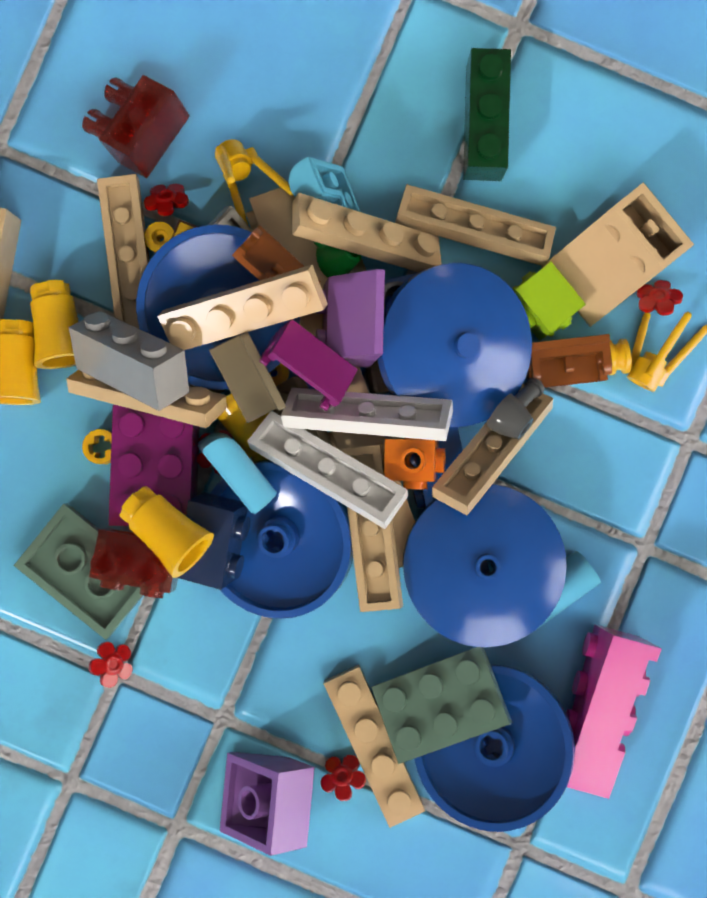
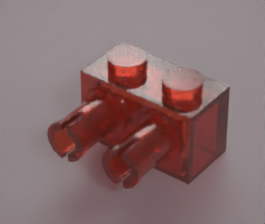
M142 75L135 87H132L120 78L114 77L109 82L118 87V90L106 85L104 96L107 101L120 106L119 110L111 119L99 110L91 109L87 113L95 118L96 122L84 116L82 128L88 134L98 137V140L118 163L147 179L190 115L173 90L151 78Z
M112 528L99 529L94 555L90 563L89 578L101 580L100 586L107 589L124 590L125 585L139 587V594L153 598H163L164 593L170 594L176 590L178 578H172L157 556L133 532Z

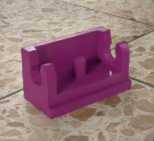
M293 319L289 320L271 337L259 360L265 366L271 360H278L322 393L324 396L319 406L325 411L329 409L330 405L336 407L341 403L358 370Z

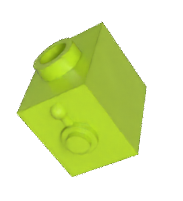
M552 261L537 273L535 271L533 273L531 271L521 278L523 280L521 284L514 286L512 289L526 311L531 332L539 341L547 335L552 337L555 331L559 329L564 330L572 324L571 320L573 318L571 316L586 305Z

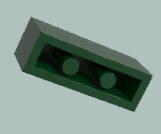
M471 48L466 65L463 180L502 181L508 169L511 49Z

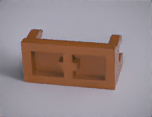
M260 225L232 254V257L259 281L305 267Z
M603 334L532 343L531 361L527 372L528 380L536 378L542 382L544 388L608 380V375L612 374L610 335Z

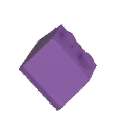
M383 269L330 276L322 289L328 304L324 310L316 312L317 314H323L322 329H316L315 337L354 367L369 368L383 354L385 270Z
M241 752L227 753L220 832L270 856L306 848L315 767L283 756Z

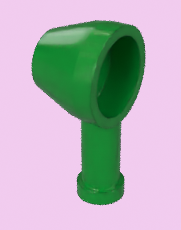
M314 242L317 247L316 260L318 266L327 278L349 274L361 260V255Z

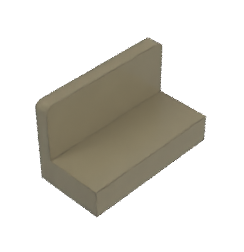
M248 332L239 334L209 349L247 423L276 408L279 411L286 408L266 366L259 362L261 356Z

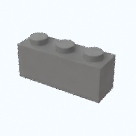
M101 311L91 313L84 320L69 327L76 368L158 411L190 393L185 350Z

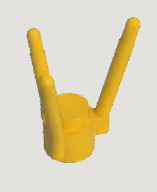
M230 139L222 142L215 148V159L228 184L235 210L247 225L246 213L236 181H241L248 177L252 164H255L290 196H294L290 190L289 182L262 160L253 147L245 149L240 141Z
M690 312L684 313L657 355L646 351L644 356L641 357L640 354L651 317L650 313L643 314L631 353V370L627 375L631 382L651 392H655L658 386L663 387L668 376L707 334V325H704L667 364L665 358L691 319L692 314Z

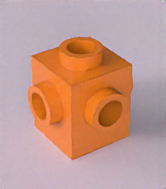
M415 438L385 439L384 476L392 481H403V487L406 489H428V482L437 481L438 473L445 472V448H438V440ZM414 453H417L421 458L419 467H415L411 462V457Z

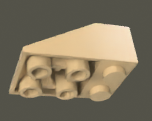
M643 182L553 256L547 264L552 261L586 305L578 313L591 327L690 249L694 243Z

